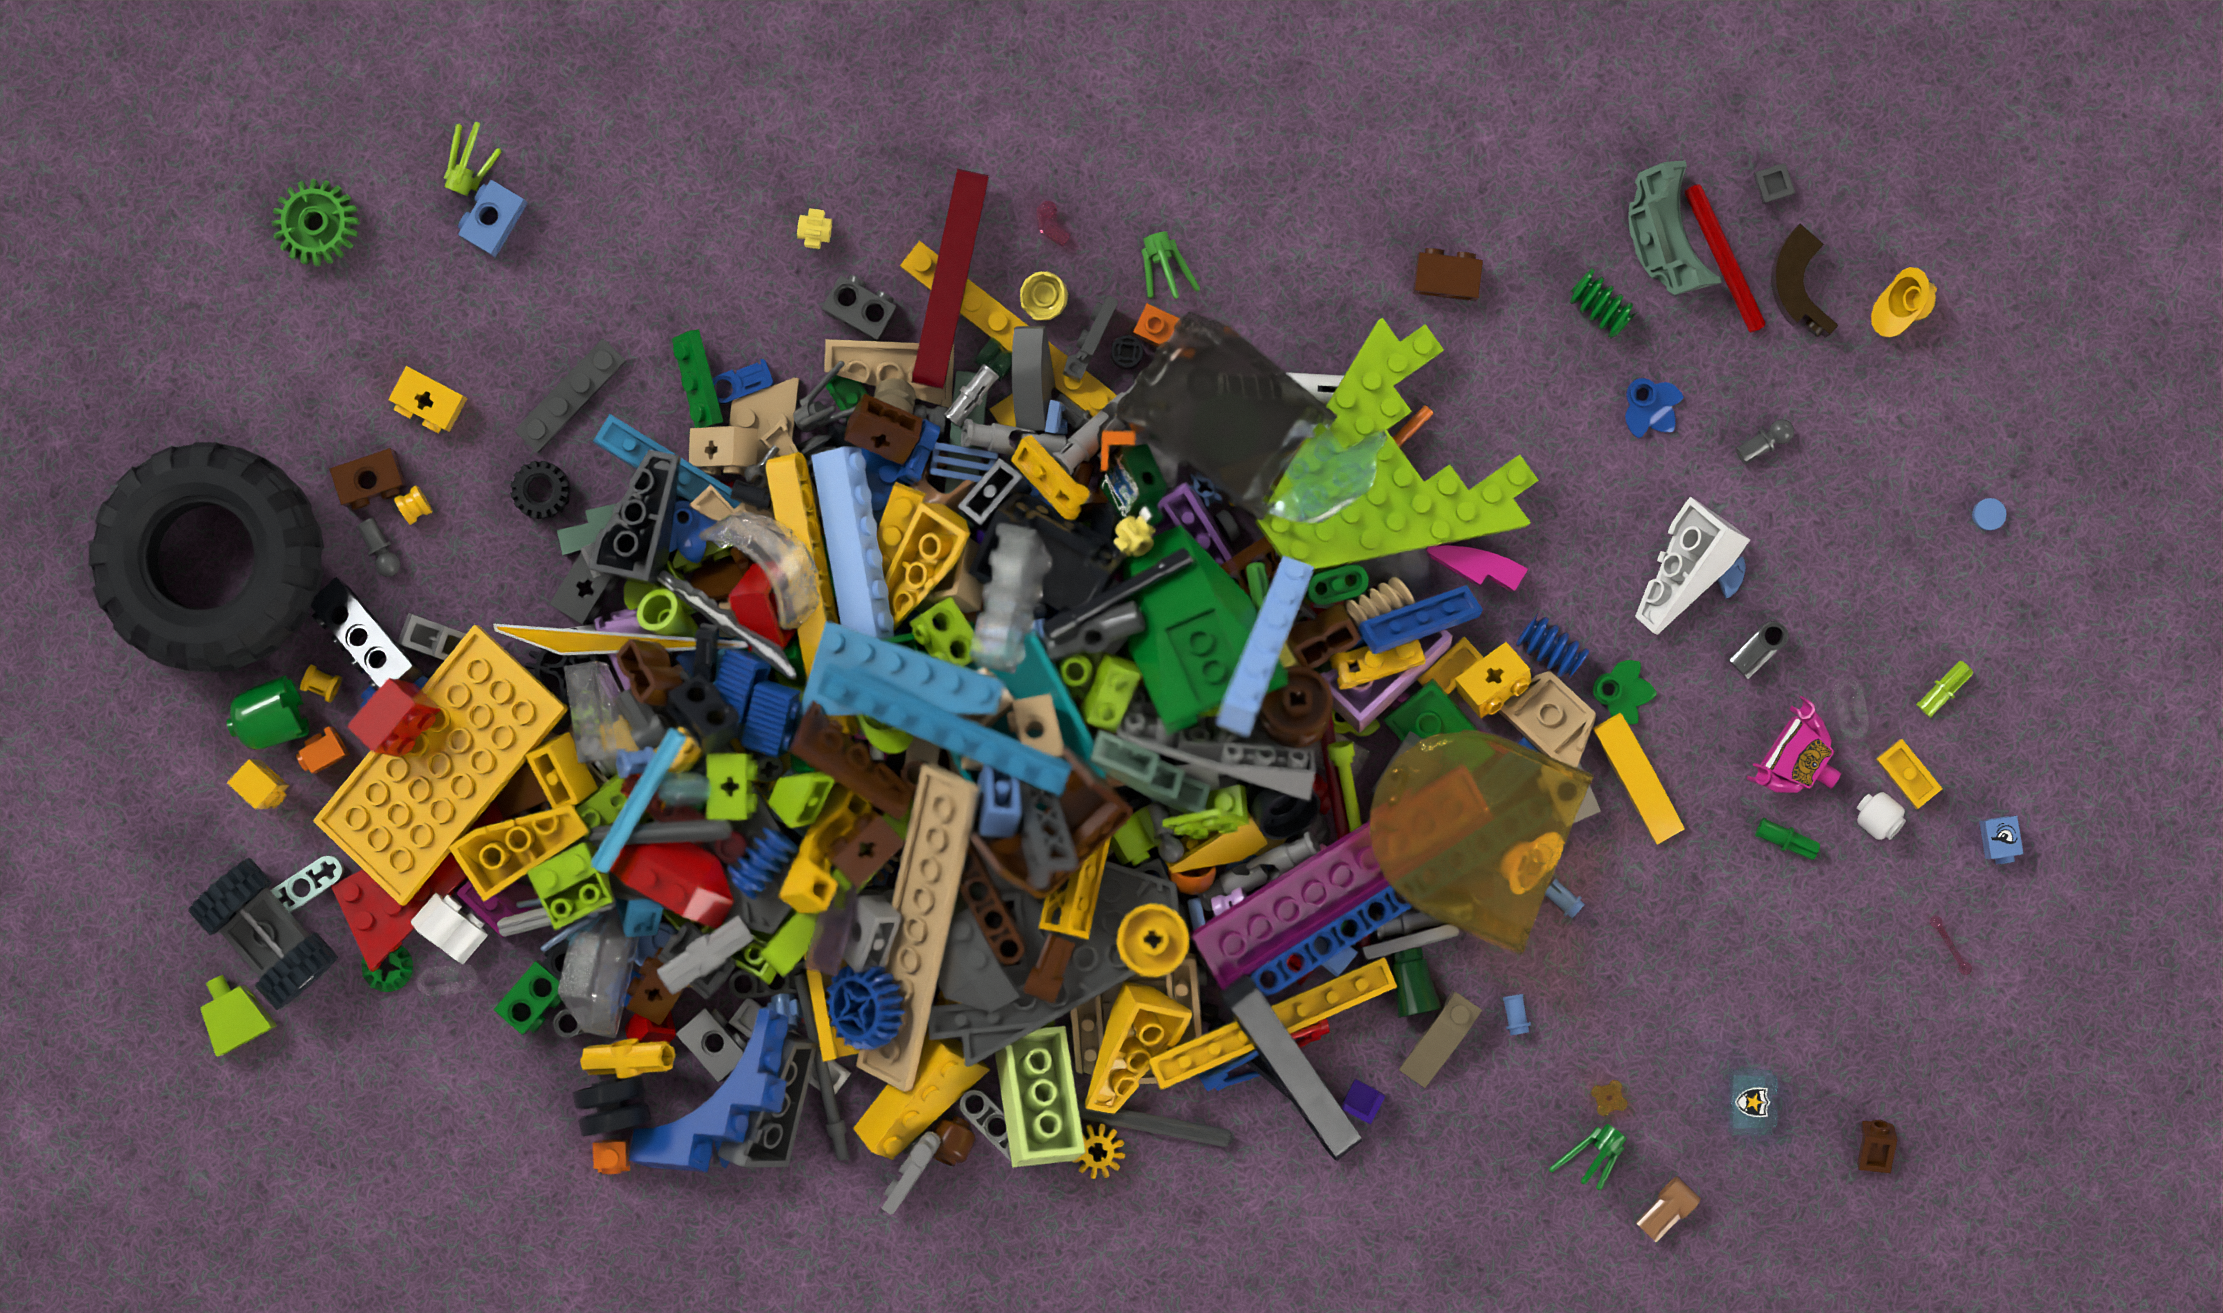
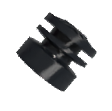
M1238 779L1236 785L1245 786L1248 812L1263 835L1272 840L1286 839L1298 834L1315 820L1320 810L1321 800L1313 787L1310 801L1241 779Z

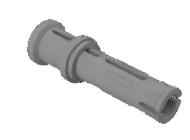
M1468 900L1424 909L1406 910L1374 930L1376 939L1380 941L1384 936L1396 934L1408 936L1412 933V930L1471 921L1470 904ZM1372 912V920L1378 921L1381 914Z

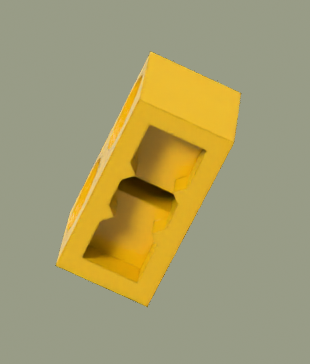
M248 759L227 782L255 809H269L270 807L275 809L286 798L287 794L284 791L289 787L261 759Z

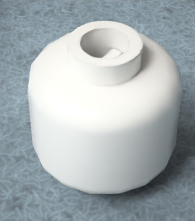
M1880 792L1874 797L1870 794L1866 795L1857 806V809L1860 811L1857 819L1858 824L1878 840L1886 837L1889 840L1892 839L1906 822L1903 818L1904 808L1884 792Z

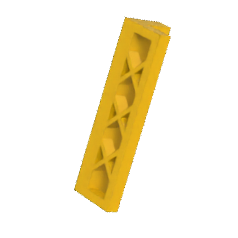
M1111 838L1068 878V886L1063 892H1061L1059 887L1051 895L1045 897L1039 929L1064 933L1078 938H1089ZM1060 907L1062 913L1059 925L1051 924L1054 911Z

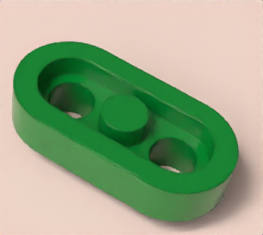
M1345 564L1313 573L1305 596L1310 602L1317 605H1328L1359 596L1368 586L1367 572L1359 565ZM1350 574L1353 577V582L1350 586H1347L1345 578ZM1318 583L1323 585V591L1320 594H1317L1315 591Z

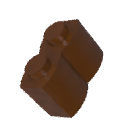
M1343 605L1329 607L1323 610L1314 620L1297 624L1288 632L1286 637L1301 666L1310 669L1323 664L1332 654L1349 650L1361 639Z
M628 639L616 653L618 666L621 672L629 678L630 689L636 700L642 704L667 706L668 692L680 686L682 680L677 671L671 667L670 658L664 646L659 642Z

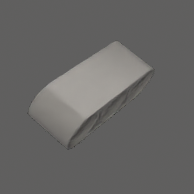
M969 1089L964 1093L960 1101L962 1113L1012 1162L1007 1130L1001 1135H995L989 1130L988 1126L993 1118H1001L1005 1121L1004 1110L982 1089ZM971 1095L980 1096L984 1101L983 1109L979 1112L970 1111L966 1106V1099Z

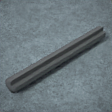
M727 819L636 824L625 844L727 839L730 837L732 825L729 824ZM613 825L592 827L591 834H589V840L592 841V844L594 846H601Z
M1077 1100L1080 1119L1227 1147L1230 1142L1231 1132L1228 1129L1122 1108L1115 1114L1086 1109L1085 1101Z

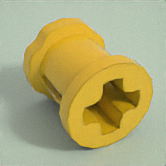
M311 664L301 681L300 690L305 692L309 690L325 697V701L331 703L339 690L342 677L339 675L333 677L317 670V666Z

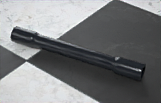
M1182 547L1160 559L1155 565L1080 606L1065 611L1043 623L1044 633L1050 641H1053L1072 631L1079 624L1161 579L1168 578L1193 564L1189 552L1185 547Z

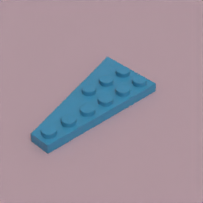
M826 621L798 715H804L807 707L813 700L823 707L820 710L823 715H866L817 694L824 670L829 662L951 714L997 713L1006 681Z

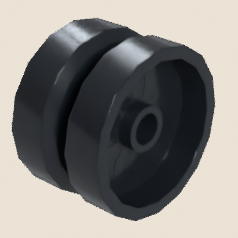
M642 1076L625 1079L613 1078L593 1083L591 1087L572 1092L575 1108L580 1110L597 1109V1112L584 1115L578 1120L582 1137L614 1131L652 1120L647 1103L638 1102L627 1105L626 1101L639 1097L645 1092Z

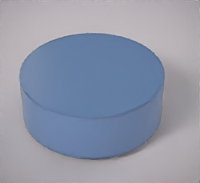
M1987 498L1975 505L1972 511V518L1978 528L1985 531L1995 530L2005 522L2006 509L1999 500Z

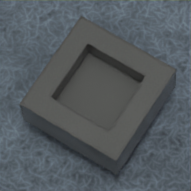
M1786 163L1760 170L1753 174L1763 204L1795 194Z

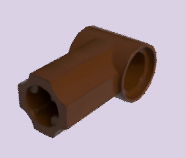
M1049 934L1040 953L1038 963L1031 970L1023 993L1054 1004L1064 980L1063 973L1075 944Z

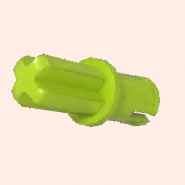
M1958 661L1940 681L1937 679L1934 681L1936 685L1916 704L1918 708L1929 718H1932L1935 712L1949 698H1955L1953 694L1973 675L1972 669L1965 662Z

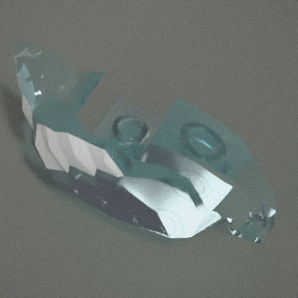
M1328 429L1278 463L1294 487L1263 509L1277 517H1283L1289 521L1294 520L1300 523L1322 522L1335 515L1372 487L1377 472L1375 466L1377 454L1388 439L1384 429L1364 438L1346 451L1331 430Z

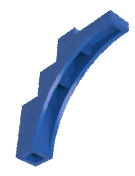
M759 1009L753 1033L743 1056L725 1083L709 1100L694 1112L681 1119L655 1128L634 1129L628 1161L650 1168L708 1172L714 1141L744 1143L750 1111L781 1113L787 1081L777 1078L781 1065V1055L787 1034L789 1017L770 1009Z

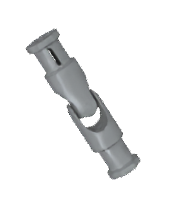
M1140 375L1130 389L1125 393H1119L1097 415L1072 435L1068 440L1069 443L1061 451L1054 452L1051 456L1071 476L1075 467L1083 460H1089L1102 448V431H1120L1140 414V409L1150 400L1154 401L1159 396L1157 388L1148 378Z
M965 419L960 439L961 447L968 448L969 445L986 447L990 452L1014 455L1016 451L1009 444L1010 433H1021L1016 441V448L1019 446L1022 438L1032 435L1050 455L1061 451L1069 443V439H1066L1065 435L1055 433L1036 435V432L1030 429L992 423L991 426L973 423L972 419Z
M1308 831L1304 833L1303 838L1289 845L1283 843L1251 859L1248 863L1241 864L1220 874L1219 879L1215 880L1207 891L1197 894L1198 898H1200L1204 909L1211 911L1213 910L1212 897L1230 895L1232 890L1243 887L1245 892L1248 893L1260 885H1265L1277 879L1322 850L1314 834ZM1266 864H1272L1276 867L1268 872Z

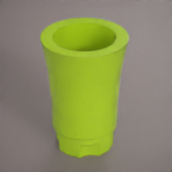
M666 589L654 590L647 594L638 606L637 620L643 628L659 636L695 638V633L699 627L694 619L682 608L671 591Z

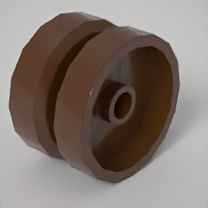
M1300 666L1284 668L1287 673L1288 684L1264 694L1259 710L1261 727L1267 736L1280 746L1294 749L1307 747L1321 739L1328 728L1333 705L1331 688L1322 675L1310 668Z

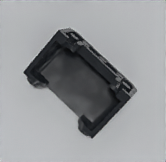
M1017 492L996 510L968 573L976 577L985 586L999 585L1006 580L1059 610L1058 615L1109 590L1127 555L1125 552H1121L1114 541L1077 520L1064 518L1054 507L1027 493Z

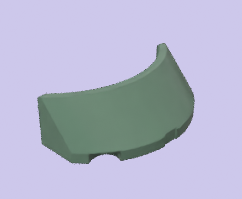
M1685 160L1663 162L1639 172L1635 180L1637 185L1634 202H1629V229L1637 257L1650 277L1657 278L1667 287V291L1674 295L1721 283L1720 276L1711 272L1696 256L1683 228L1680 212V191L1683 175L1687 167Z

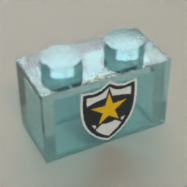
M1729 1068V1133L1733 1135H1772V1127H1777L1778 1122L1777 1108H1772V1095H1777L1778 1082L1777 1076L1772 1075L1771 1069Z

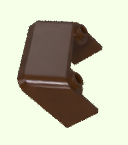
M1064 747L1061 752L1072 764V768L1065 784L1067 789L1058 799L1077 860V870L1128 822L1132 815V808L1087 761L1067 747ZM1048 807L1043 813L1048 814L1052 808ZM1048 825L1041 830L1052 838L1059 833ZM1016 829L1013 838L995 836L991 843L977 834L971 837V840L998 874L1036 898H1044L1051 895L1076 871H1050L1048 887L1034 889L1019 832ZM1055 849L1048 854L1050 860L1066 859L1064 854Z

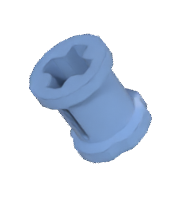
M645 747L643 751L626 752L625 749H618L616 765L619 777L627 778L629 774L644 773L655 755L653 748Z

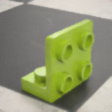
M1235 785L1209 791L1203 812L1189 815L1183 812L1184 816L1162 820V826L1173 830L1176 835H1189V839L1192 840L1208 838V833L1215 831L1221 834L1237 832V827L1249 825L1245 786Z

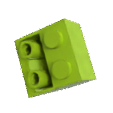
M592 841L584 842L527 871L555 930L614 901L608 872H600L591 865L598 851L597 847L592 844Z

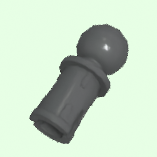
M1776 420L1771 424L1767 434L1764 430H1759V434L1736 447V452L1741 461L1747 465L1768 451L1771 453L1775 451L1774 443L1785 444L1791 441L1794 435V427L1788 420Z
M375 518L367 519L358 524L356 528L369 549L368 556L376 555L377 557L375 560L376 571L384 577H391L397 574L400 570V559L396 554L388 552L387 548L392 544L390 541L386 542L375 522Z
M1161 802L1150 804L1147 806L1155 830L1153 837L1162 841L1158 848L1159 855L1166 862H1177L1182 858L1184 847L1180 840L1174 838L1173 830L1162 826V820L1171 818L1169 808Z

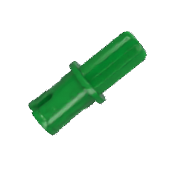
M1765 817L1760 821L1755 833L1756 837L1781 846L1780 850L1782 851L1787 849L1810 860L1815 859L1820 849L1818 842L1794 832L1793 827L1787 829L1767 820Z

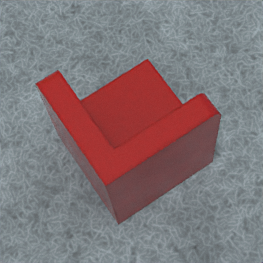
M671 1010L661 1025L636 1013L625 1025L627 1039L637 1038L639 1043L667 1041L669 1044L676 1036Z

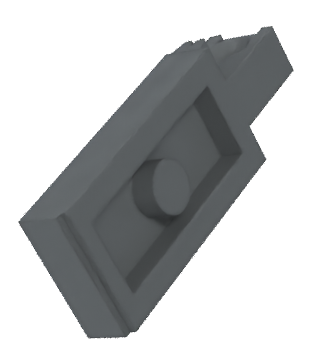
M1107 295L1103 304L1097 302L1089 318L1095 322L1090 332L1085 329L1083 330L1076 345L1081 350L1077 354L1068 356L1063 375L1077 382L1081 381L1116 310L1118 299Z

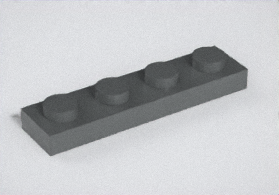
M602 338L514 431L539 453L627 361Z

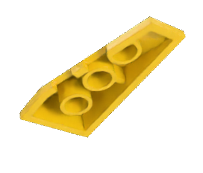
M919 503L884 578L888 587L887 597L890 613L894 620V631L956 564L970 535L966 519L943 504Z
M573 804L477 828L448 848L482 900L485 901L528 874V870L546 862L589 833L590 830Z
M1124 981L1110 1012L1084 1104L1086 1109L1115 1114L1139 1087L1138 1081L1151 1068L1147 1059L1165 1052L1169 1046L1174 1048L1180 1041L1193 1014L1191 1010L1152 986Z

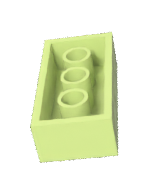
M1065 1026L1039 1028L996 1052L995 1057L1012 1167L1074 1161L1083 1155L1085 1149Z

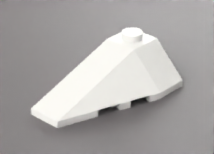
M1689 497L1671 523L1668 533L1673 536L1667 552L1660 551L1657 559L1658 562L1662 563L1656 579L1648 582L1635 616L1656 635L1734 564L1750 541L1748 537L1732 524L1692 497Z

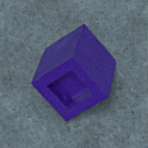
M1354 1079L1340 1107L1342 1110L1371 1125L1385 1095L1367 1084Z

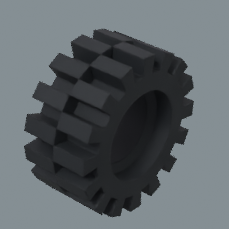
M531 461L528 465L524 464L521 466V470L519 472L516 471L514 474V481H511L510 487L512 492L510 494L515 502L514 505L523 514L539 520L553 518L557 513H561L564 510L565 504H568L570 500L568 497L569 493H571V488L569 487L568 477L565 476L560 468L547 461ZM537 478L548 479L553 487L551 497L542 503L533 501L528 492L531 482Z

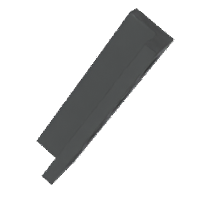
M1019 779L1021 811L1017 824L1019 836L1034 889L1047 888L1050 871L1076 870L1077 860L1058 795L1044 789L1039 791L1028 785V782ZM1042 802L1051 807L1052 810L1045 814L1036 809L1035 806ZM1048 825L1059 833L1052 838L1041 830ZM1055 849L1064 854L1066 859L1050 860L1048 854Z

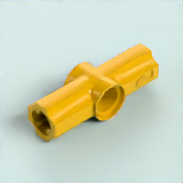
M631 1038L608 1045H589L583 1049L580 1063L582 1070H585L588 1075L616 1074L617 1078H629L644 1072L668 1071L673 1068L676 1056L674 1047L670 1046L667 1041L639 1043V1039Z

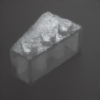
M593 661L564 666L578 763L593 764L616 760L618 749H625L626 752L641 751L631 736L630 730L632 728L615 701V698L621 692L607 664Z

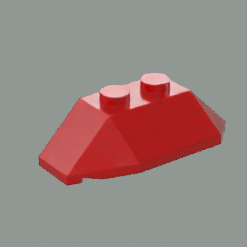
M691 841L624 844L609 869L633 889L686 918L717 930L724 923L735 902L720 858Z

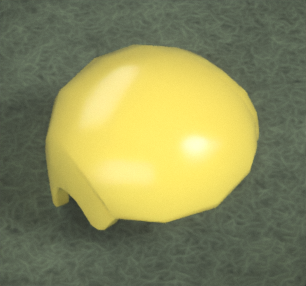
M1049 271L1035 272L1025 279L1020 289L1021 307L1034 320H1051L1060 315L1067 305V287L1063 280Z

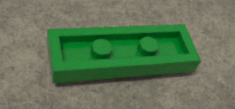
M699 329L687 331L672 338L674 356L678 361L682 376V386L686 391L690 407V417L694 422L695 428H709L722 423L723 419Z

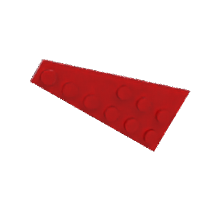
M495 801L489 804L465 835L477 828L512 820L514 817L503 818L498 803ZM450 852L406 906L400 905L363 869L331 885V888L369 970L374 972L381 965V962L392 951L395 952L403 944L402 941L415 929L411 924V920L435 893L442 897H445L447 894L451 896L454 893L453 890L465 879H468L452 852Z

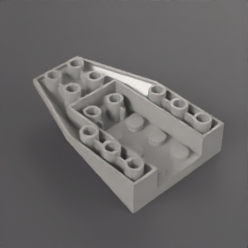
M1146 686L1135 688L1117 728L1118 738L1172 758L1310 801L1314 779V750H1310V746L1296 749L1284 747L1271 740L1261 727L1259 710L1249 735L1241 734L1233 744L1217 743L1214 741V738L1222 728V726L1217 725L1219 716L1201 717L1198 714L1196 715L1198 723L1167 736Z

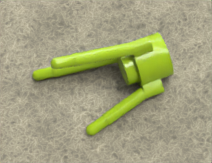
M475 122L459 165L456 164L462 125H456L448 168L444 176L447 179L444 187L468 196L470 189L477 192L481 180L501 154V149L497 148L475 178H472L474 171L467 169L466 166L480 127L479 122Z

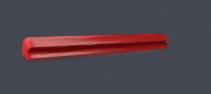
M1696 184L1689 187L1685 191V196L1748 331L1751 333L1765 327L1766 323L1702 186Z

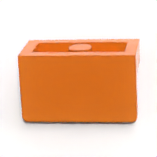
M1102 431L1101 471H1108V445L1134 446L1135 432Z

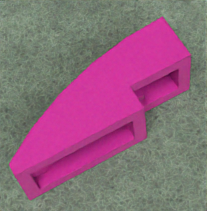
M1437 545L1426 548L1423 553L1477 587L1487 577L1511 593L1516 590L1528 570L1511 559L1471 547Z

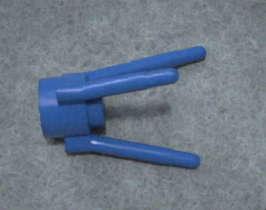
M1256 1050L1251 1051L1226 1065L1222 1063L1203 1071L1198 1076L1207 1091L1214 1088L1219 1091L1226 1086L1259 1077L1261 1075L1253 1071L1225 1079L1229 1077V1071L1256 1058L1259 1054Z

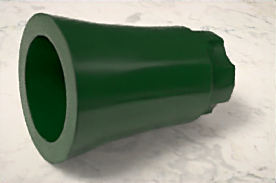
M1422 947L1392 953L1391 957L1395 965L1392 966L1397 985L1398 1018L1442 1009L1432 983L1427 959H1423Z

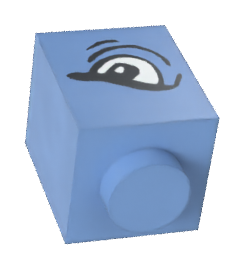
M2017 816L1979 821L1985 859H1995V864L2015 862L2014 856L2023 854Z

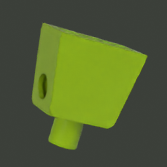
M223 974L205 983L214 1000L202 1006L201 1012L217 1057L277 1027L275 1021L246 985L231 990Z

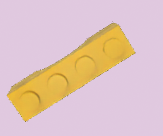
M843 784L832 786L815 823L811 824L781 889L779 897L800 914L827 910L838 883L832 879L830 874L831 863L824 855L829 851L828 846L835 838L840 835L845 836L853 828V822L861 814L870 812L873 803Z

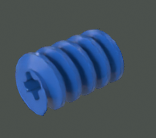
M1537 613L1517 639L1516 645L1519 647L1528 642L1526 651L1528 655L1538 650L1537 662L1548 658L1549 661L1546 669L1550 670L1558 665L1557 677L1560 678L1568 673L1570 678L1589 654V649L1585 648L1577 653L1579 642L1575 640L1567 645L1569 634L1565 632L1557 637L1559 626L1553 625L1546 629L1549 619L1543 617L1536 621Z
M766 827L763 831L767 839L763 840L758 837L754 839L759 848L755 850L747 846L746 851L750 858L747 860L738 856L737 860L741 868L737 869L732 866L728 868L733 876L734 884L745 895L754 900L757 899L755 890L764 891L766 888L763 880L768 882L774 880L772 870L781 872L783 870L781 861H791L792 857L789 851L799 852L798 847L783 833Z

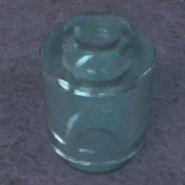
M698 772L666 773L659 782V796L661 799H664L665 804L668 806L699 805L701 802H706L709 798V779Z

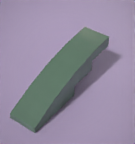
M1103 731L1098 732L1089 762L1133 789L1188 815L1204 811L1210 785L1184 776V769L1159 760L1160 754Z

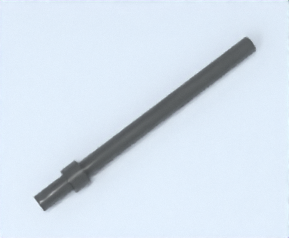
M799 972L794 974L808 1038L818 1043L814 1064L828 1119L825 1125L828 1136L832 1137L837 1160H845L849 1158L844 1135L847 1132L844 1119L840 1118L828 1062H823L807 972Z

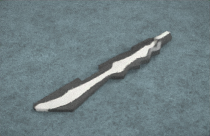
M666 570L659 574L657 580L692 609L702 613L729 636L733 637L736 635L753 647L752 652L789 678L793 679L796 676L780 646L738 624L730 611L720 608L714 599H710L703 591L695 589L687 581L679 580Z

